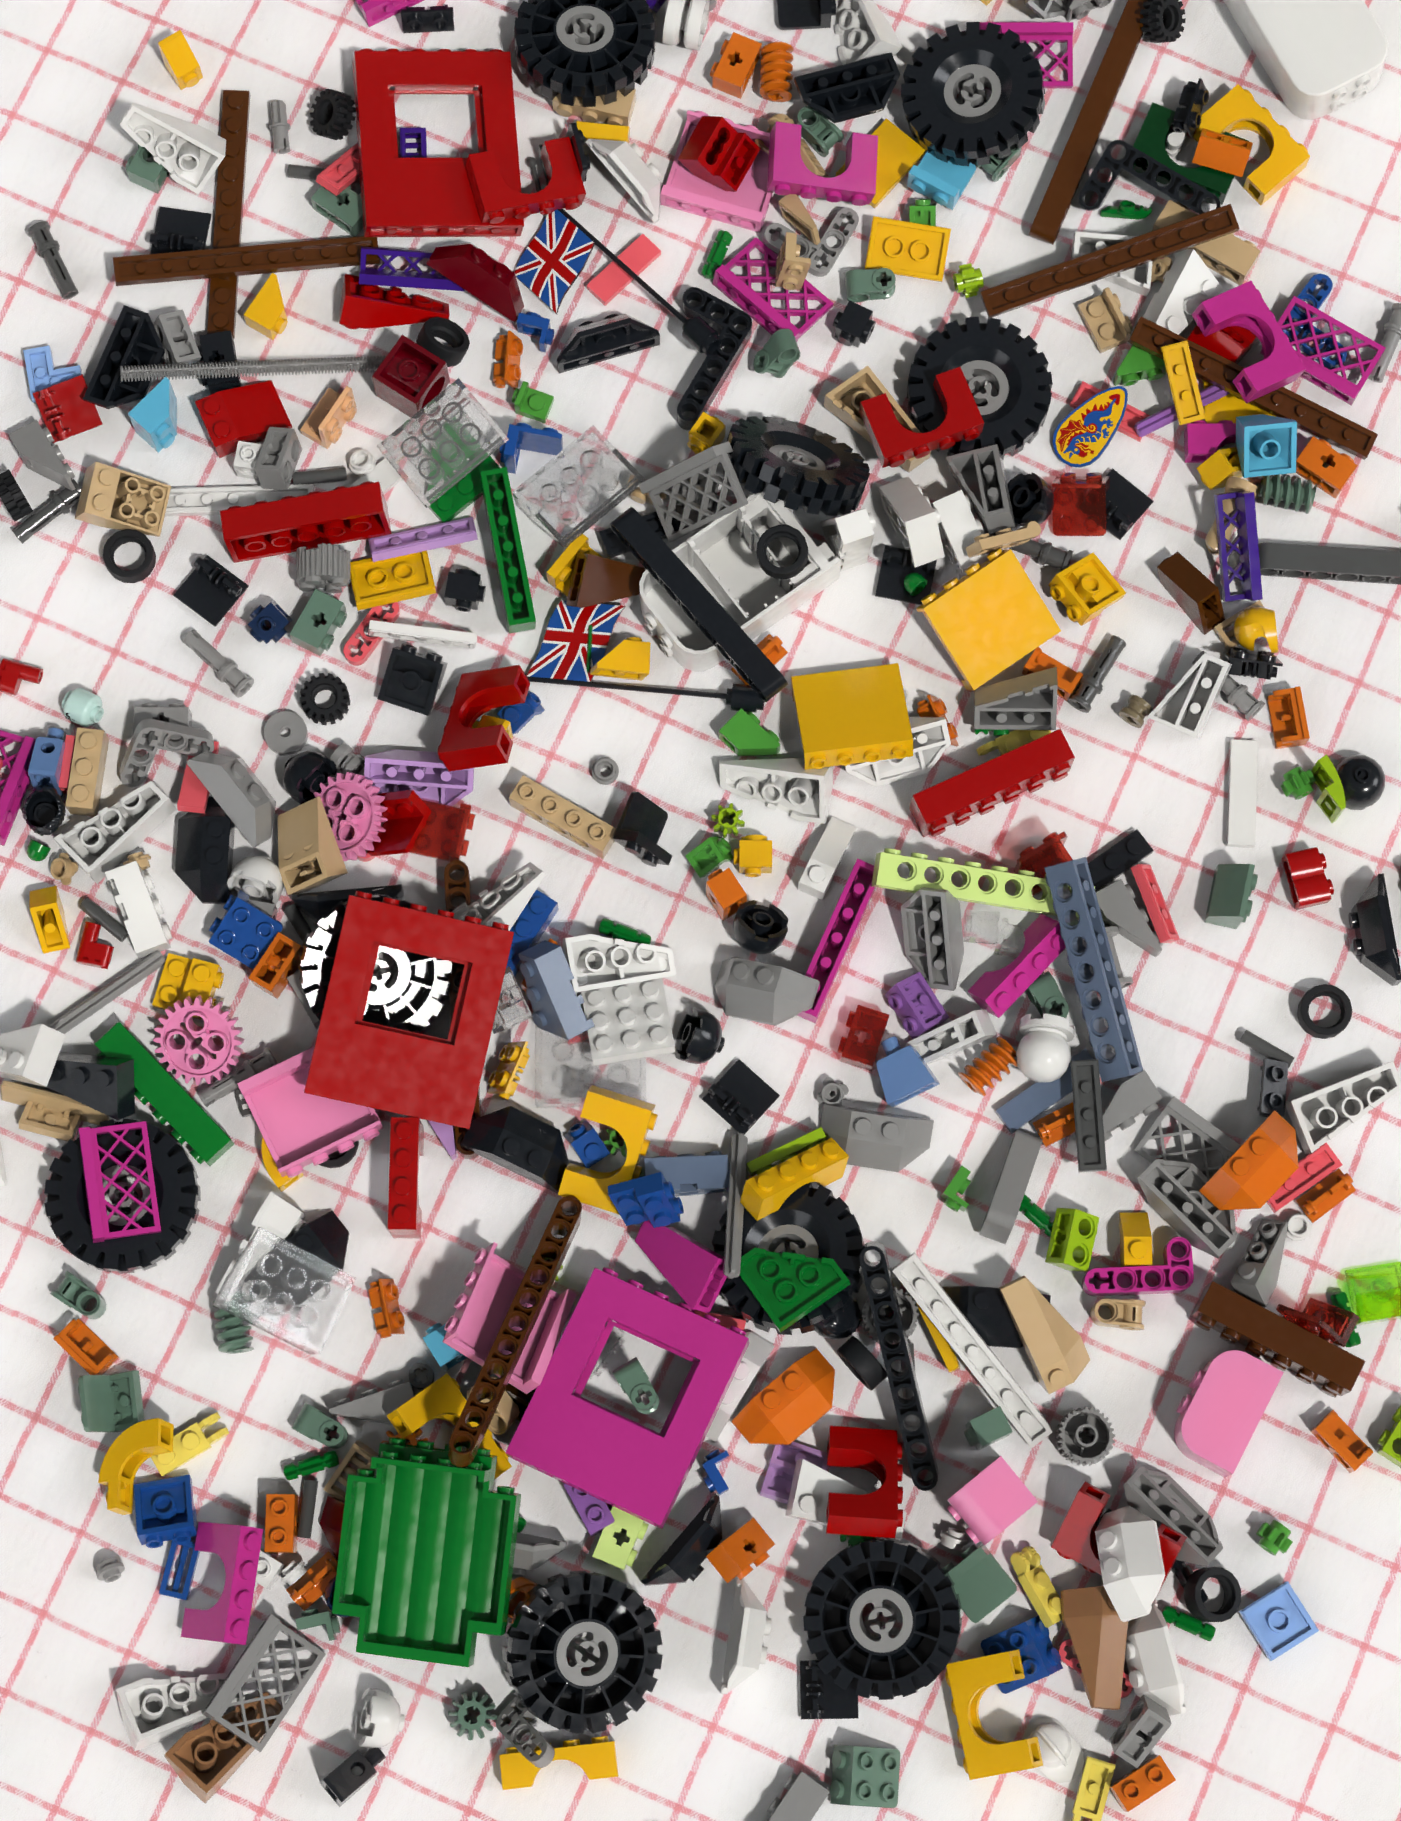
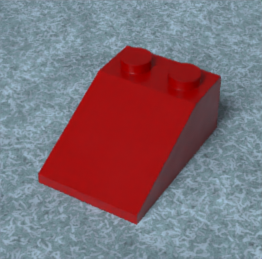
M272 380L219 391L195 401L219 458L236 452L238 441L257 443L264 440L269 427L293 428Z

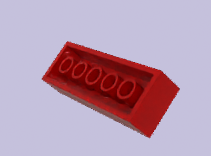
M363 482L353 487L341 486L326 492L313 491L304 496H286L277 501H259L254 505L244 507L232 506L227 510L220 511L224 541L234 563L296 552L297 548L304 546L308 550L318 548V544L322 543L331 545L392 534L388 508L379 482Z
M1058 729L912 795L909 809L922 836L931 835V837H935L945 832V827L954 823L956 826H960L970 820L969 816L978 812L980 815L987 814L995 809L994 805L1003 801L1005 804L1011 803L1019 798L1018 794L1027 790L1029 793H1033L1044 786L1043 783L1051 779L1053 782L1064 779L1068 776L1067 772L1070 771L1075 756L1062 730Z

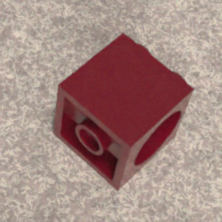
M404 335L399 338L372 375L376 396L418 423H421L450 383L447 363Z

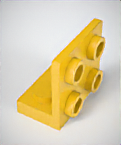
M581 532L547 571L548 583L567 597L577 553L602 557L589 547V539Z

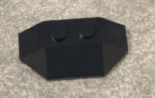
M887 53L794 77V82L803 103L833 123H838L883 111L900 77V72L892 53Z
M125 305L123 306L85 392L84 401L110 409L143 399L146 396L152 383L151 377L150 381H148L147 377L146 381L145 378L143 381L141 378L140 381H138V378L136 381L134 378L133 381H131V378L128 381L127 378L125 382L123 378V382H121L120 366H123V368L126 366L127 368V365L129 367L132 365L134 368V365L136 367L137 365L140 367L143 365L144 368V365H150V367L151 364L153 367L154 364L156 366L160 365L165 349L148 313Z
M611 314L598 322H584L579 327L574 328L557 358L558 372L563 373L660 345L659 331L627 314Z
M208 797L205 814L188 812L178 820L175 873L203 904H225L231 895L227 881L232 872L235 824L213 797Z
M1384 873L1376 876L1352 908L1351 913H1349V925L1351 929H1355L1356 939L1353 940L1355 955H1359L1360 963L1391 986H1395L1401 982V969Z
M402 884L298 893L292 894V900L301 911L313 921H316L321 914L325 916L331 911L329 907L339 901H348L349 895L355 896L356 891L372 895L373 893L388 894L391 897L396 898L397 896L402 899L404 890Z
M512 1106L471 1120L470 1129L466 1130L460 1143L461 1147L557 1194L565 1168L569 1164L560 1130Z
M330 1211L306 1224L265 1256L245 1277L244 1281L260 1302L300 1305L343 1271L350 1233L335 1213Z
M978 1286L942 1287L988 1346L1018 1349L1023 1347L999 1288ZM1042 1294L1050 1303L1051 1295Z
M713 1495L641 1580L642 1584L645 1586L686 1583L688 1579L694 1582L704 1570L701 1564L723 1538L720 1497L718 1495Z

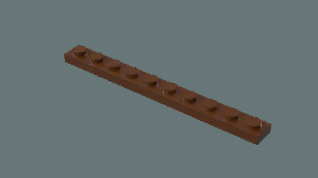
M223 90L220 137L226 139V152L224 159L218 166L213 249L241 247L251 96L249 91ZM239 276L211 278L207 334L231 330L233 339H235Z
M1228 204L980 292V296L988 317L992 318L1237 232L1240 228L1232 206Z
M361 236L113 257L116 286L359 266L361 263V247L378 248L377 237ZM367 254L366 265L380 264V257Z
M1142 316L1138 319L1128 343L1163 359L1162 346L1187 340L1195 375L1243 399L1233 380L1244 367ZM1284 387L1249 402L1277 417L1296 420L1297 427L1364 460L1368 457L1378 436L1377 433Z

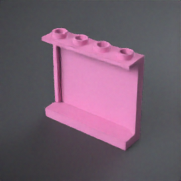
M688 110L687 121L666 185H663L660 193L661 205L761 233L773 195V191H767L769 154L762 149L759 151L736 192L725 191L693 175L678 160V157L701 117L709 115L702 111L692 112ZM724 118L738 133H746L753 141L760 139L769 148L770 133L760 131L752 125L742 126L735 124L730 119Z
M314 1047L237 1083L282 1177L288 1175V1178L297 1176L304 1171L303 1167L311 1163L314 1166L319 1165L329 1159L328 1155L339 1151V1153L346 1152L355 1146L354 1142L363 1138L365 1141L371 1140L380 1134L379 1130L383 1129L374 1108L304 1093Z
M495 1242L485 1249L481 1248L475 1255L473 1262L476 1265L465 1278L464 1285L466 1288L454 1304L456 1311L444 1327V1330L447 1332L442 1341L482 1367L525 1275L523 1271L494 1254L497 1247ZM537 1280L532 1281L535 1284H542ZM566 1289L559 1295L555 1291L550 1290L508 1382L525 1394H528L541 1384L577 1296L576 1293ZM528 1303L522 1304V1306L527 1308L533 1306ZM520 1327L511 1328L514 1331L522 1330ZM508 1350L500 1351V1353L505 1355L511 1354Z

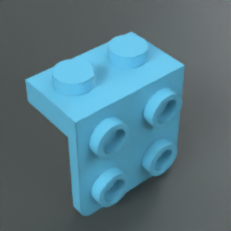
M932 150L930 153H925L918 166L913 165L908 174L907 186L915 192L923 194L938 204L953 210L973 177L976 166L972 162L969 163V166L956 165L954 157H950L948 163L937 159L934 150Z

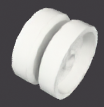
M669 0L663 28V43L677 46L681 41L684 31L685 48L699 51L707 29L710 0H691L690 5L689 0Z

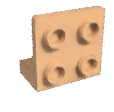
M346 386L341 394L328 388L301 427V434L326 449L332 443L335 444L341 437L344 424L350 422L357 412L352 388Z

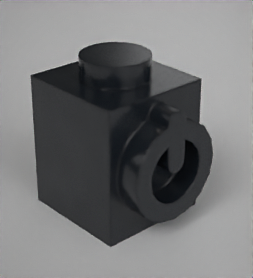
M849 300L844 312L839 311L833 322L835 337L838 341L846 346L853 345L857 348L860 343L865 344L869 340L876 321L872 320L873 311Z
M456 569L455 573L449 572L444 595L446 605L454 606L456 610L469 612L471 609L478 610L479 602H484L486 586H482L481 575L468 569Z

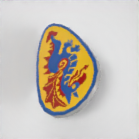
M1117 386L1095 394L1070 412L1059 423L1054 431L1052 443L1055 454L1062 462L1071 467L1081 468L1091 465L1100 458L1109 446L1124 417L1128 401V391L1126 388Z

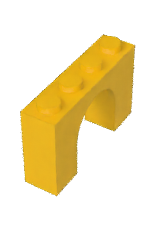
M1239 84L1201 115V124L1199 128H1196L1193 137L1198 142L1202 128L1221 134L1225 132L1231 133L1236 130H1250L1259 134L1266 141L1270 157L1247 176L1243 186L1260 205L1264 204L1306 168L1310 158L1305 146L1297 143L1290 136L1287 128L1279 125L1272 118L1269 110L1261 107L1254 100L1251 92L1243 89Z
M592 1085L587 1091L580 1117L615 1129L625 1141L627 1148L626 1161L620 1168L610 1172H599L569 1163L565 1168L558 1195L562 1197L573 1196L579 1199L581 1203L619 1214L608 1195V1186L640 1178L643 1167L638 1164L640 1157L646 1156L650 1140H647L646 1136L648 1130L653 1131L658 1114H654L656 1105Z
M446 1373L386 1416L401 1438H405L428 1421L434 1419L446 1420L456 1426L467 1400L460 1392L458 1382ZM476 1422L467 1423L470 1427L479 1426ZM487 1429L479 1448L490 1449V1455L497 1456L496 1479L512 1466L508 1462L509 1459L505 1451L497 1446L492 1438V1432Z
M1019 1649L948 1663L946 1665L945 1677L948 1686L951 1687L953 1697L951 1707L954 1715L957 1716L959 1726L957 1736L960 1744L963 1746L965 1755L963 1766L969 1775V1780L1043 1766L1037 1736L1009 1742L999 1741L991 1737L984 1730L979 1719V1702L988 1688L995 1684L1025 1678Z

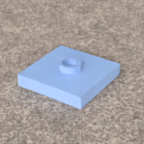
M1288 1581L1239 1611L1269 1661L1276 1659L1319 1631Z

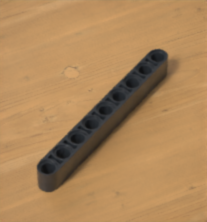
M633 507L627 509L610 523V527L616 536L763 701H769L788 685L781 672Z
M870 1241L862 1247L859 1256L860 1265L912 1481L918 1489L929 1491L936 1486L938 1481L937 1461L887 1253L881 1243ZM869 1250H876L879 1252L881 1259L877 1262H870L866 1259L865 1253ZM876 1277L884 1278L887 1282V1287L882 1290L875 1289L872 1285V1280ZM882 1305H889L893 1308L894 1314L890 1317H884L879 1313L878 1308ZM894 1332L899 1335L901 1340L897 1344H889L885 1339V1335ZM895 1360H902L906 1363L907 1368L902 1372H898L892 1368L891 1364ZM903 1387H908L913 1391L914 1395L909 1399H904L899 1396L898 1391ZM908 1415H916L920 1419V1423L916 1426H910L904 1419ZM916 1442H921L926 1445L927 1450L923 1453H915L911 1446ZM927 1469L932 1472L933 1478L924 1481L919 1478L918 1473L921 1470Z

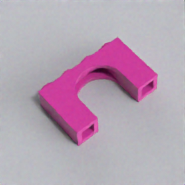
M775 122L770 132L767 191H773L778 195L797 194L805 199L817 197L824 198L829 202L846 201L856 206L870 204L876 194L878 136L853 132L846 143L845 172L836 177L825 178L812 173L803 163L800 153L802 125Z
M1252 281L1201 302L1191 314L1205 337L1229 326H1240L1250 330L1260 340L1264 351L1263 360L1244 368L1233 380L1245 403L1296 381L1306 370L1301 357L1295 352L1288 336L1282 331L1274 314L1269 310L1260 291L1256 289Z
M198 1522L194 1550L215 1553L220 1556L225 1567V1585L220 1599L212 1608L208 1610L185 1608L181 1637L246 1645L263 1529L242 1525Z

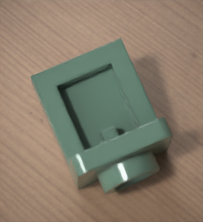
M318 1608L302 1611V1617L295 1619L297 1630L326 1624L329 1641L337 1640L336 1633L341 1632L337 1615L332 1616L331 1611L319 1613Z

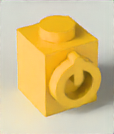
M703 412L689 431L687 446L695 454H698L712 446L721 444L725 438L726 425L718 418Z
M764 835L741 837L739 848H734V865H739V873H745L747 877H759L761 873H772V840H768L767 836Z

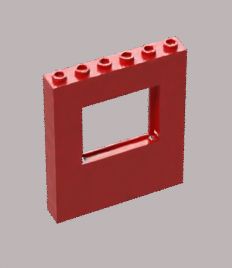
M361 49L354 51L352 67L364 237L521 236L524 219H516L514 217L505 219L497 224H491L490 222L481 223L465 167L467 158H398L394 94H474L478 153L494 150L503 180L510 188L521 193L510 52H503L499 49L490 51H476L474 49L464 51H451L449 49H440L438 51H425L423 49H414L412 51H399L398 49L373 51L372 49Z
M356 891L355 896L349 895L304 1093L470 1129L514 932L508 931L509 925L493 922L492 927L481 925L482 919L465 916L463 921L455 919L453 912L438 909L437 914L426 912V906L411 903L410 908L399 906L400 900L383 897V901L379 902L371 900L372 894ZM379 946L464 964L448 1039L362 1021Z

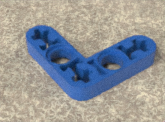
M1325 274L1314 275L1297 298L1309 302L1311 306L1319 310L1332 290V280ZM1324 284V288L1318 292L1315 298L1312 294L1316 285ZM1295 305L1290 312L1292 321L1297 322L1307 319L1306 313L1301 312L1298 306ZM1288 319L1285 320L1283 325L1289 324ZM1309 324L1294 327L1297 340H1300L1298 335L1302 329L1305 332L1301 339L1311 336ZM1313 326L1315 335L1324 334V332ZM1282 330L1288 336L1289 342H1292L1291 331ZM1331 337L1319 340L1320 351L1324 344L1327 345L1324 352L1335 350ZM1337 342L1339 349L1344 348L1342 344ZM1306 343L1299 345L1300 350L1308 356L1316 355L1315 347H1309ZM1347 352L1340 353L1343 364L1347 358ZM1330 356L1322 358L1326 368H1339L1337 358L1334 361L1330 359Z

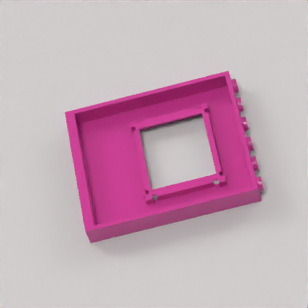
M603 1267L601 1271L594 1268L551 1357L542 1382L536 1388L505 1453L508 1457L663 1529L748 1348L749 1338L745 1337V1331L737 1327L731 1326L730 1329L719 1325L721 1321L711 1315L705 1314L704 1317L695 1314V1309H692L687 1304L680 1302L677 1306L669 1302V1297L661 1292L654 1291L651 1294L643 1290L644 1286L637 1281L629 1279L628 1282L617 1278L619 1274L611 1269ZM614 1326L693 1362L660 1433L581 1397Z

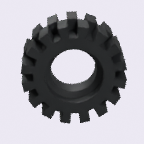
M1147 0L1148 2H1144L1143 7L1145 9H1141L1140 14L1143 15V19H1140V23H1144L1141 30L1146 32L1145 38L1154 43L1176 41V38L1181 36L1179 32L1184 30V27L1181 25L1186 20V18H1182V15L1185 14V9H1181L1183 6L1182 1Z
M332 89L321 91L320 97L316 96L315 98L317 103L312 104L311 107L314 109V112H310V117L313 118L310 124L314 126L312 130L319 136L333 140H341L343 135L347 136L349 134L347 129L351 130L353 127L351 121H355V116L352 115L356 112V108L352 107L355 104L354 100L351 99L352 97Z
M8 469L1 473L0 498L15 522L32 513L33 510L10 470Z
M319 673L320 677L315 678V675L310 677V682L305 681L304 689L301 688L300 702L306 716L309 719L311 718L314 723L318 724V722H321L322 725H327V722H331L332 725L336 723V719L341 721L344 718L343 714L348 713L350 695L345 683H342L338 676L335 678L330 673H328V676H325L324 673ZM322 690H329L335 694V702L329 708H320L315 704V697Z

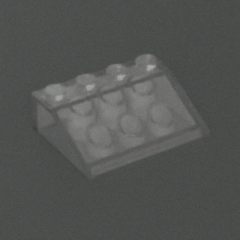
M458 378L377 445V447L424 506L428 508L506 443L509 438Z
M593 425L512 493L516 506L537 527L563 548H566L639 487L638 484L646 481V479Z
M535 1025L536 1108L583 1107L587 1091L592 1085L647 1102L646 1057L593 1066L588 1031L567 1040Z
M258 1227L226 1277L213 1305L310 1355L321 1354L356 1277Z

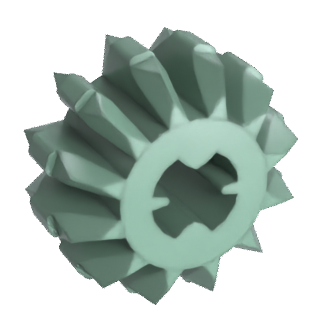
M473 1690L471 1701H469L466 1692L461 1693L464 1701L463 1704L456 1699L452 1701V1704L458 1707L459 1710L448 1711L449 1716H458V1720L452 1721L450 1726L453 1728L461 1724L462 1727L457 1732L459 1737L468 1729V1740H473L474 1730L477 1731L478 1736L482 1739L485 1735L481 1727L484 1726L489 1731L494 1729L491 1724L487 1723V1719L497 1720V1715L488 1714V1711L494 1709L496 1705L491 1703L486 1707L484 1706V1703L489 1698L487 1694H484L480 1701H477V1690ZM474 1707L473 1710L478 1708L480 1711V1715L477 1716L478 1722L472 1724V1720L468 1722L465 1717L469 1714L468 1708Z

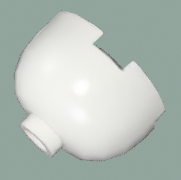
M263 855L250 856L240 860L233 868L227 881L230 890L234 888L238 892L240 890L250 895L249 900L275 905L284 887L279 867L271 858Z
M368 1688L361 1697V1700L366 1701L362 1713L357 1712L355 1739L361 1740L358 1744L359 1747L381 1748L390 1744L395 1739L397 1732H402L405 1716L401 1714L400 1705L392 1695L385 1691Z

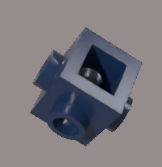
M273 600L265 608L260 605L249 615L253 619L248 623L252 628L249 632L260 643L264 641L267 644L271 640L276 643L287 633L284 628L293 619ZM266 620L270 621L271 628L266 625Z

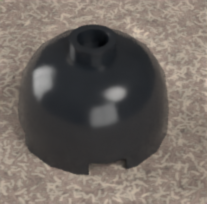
M1021 473L1009 481L1007 485L1015 525L1024 527L1031 521H1035L1039 525L1049 517L1054 507V494L1051 486L1035 473L1027 475Z
M305 751L299 753L286 762L283 785L287 793L301 805L316 798L313 794L314 792H322L320 783L327 784L328 777L331 774L336 775V764L319 752Z
M1352 755L1344 758L1335 766L1344 789L1346 808L1350 810H1363L1366 807L1372 806L1380 799L1385 788V774L1375 759L1366 755Z
M755 900L743 903L739 906L733 921V932L739 945L747 951L757 954L771 953L781 946L788 931V918L783 911L770 904L769 908L763 905H756L757 901Z
M693 1007V1015L686 1014L676 1039L682 1041L680 1050H675V1057L688 1063L701 1064L713 1058L716 1052H721L725 1038L722 1037L720 1022L714 1015Z

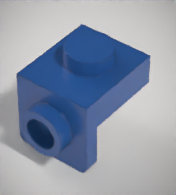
M533 312L519 313L517 319L518 332L540 337V351L546 352L547 344L552 345L554 338V329H551L550 319L543 318Z
M528 691L525 703L503 706L497 713V716L509 721L512 733L516 734L535 715L542 714L545 709L542 707L539 697L533 692Z
M588 1121L574 1124L570 1127L568 1133L564 1135L586 1168H590L610 1154Z
M719 1449L705 1456L706 1462L702 1464L707 1474L703 1480L709 1491L712 1493L716 1490L718 1496L729 1490L716 1467V1464L727 1459L729 1454L727 1450L721 1453Z

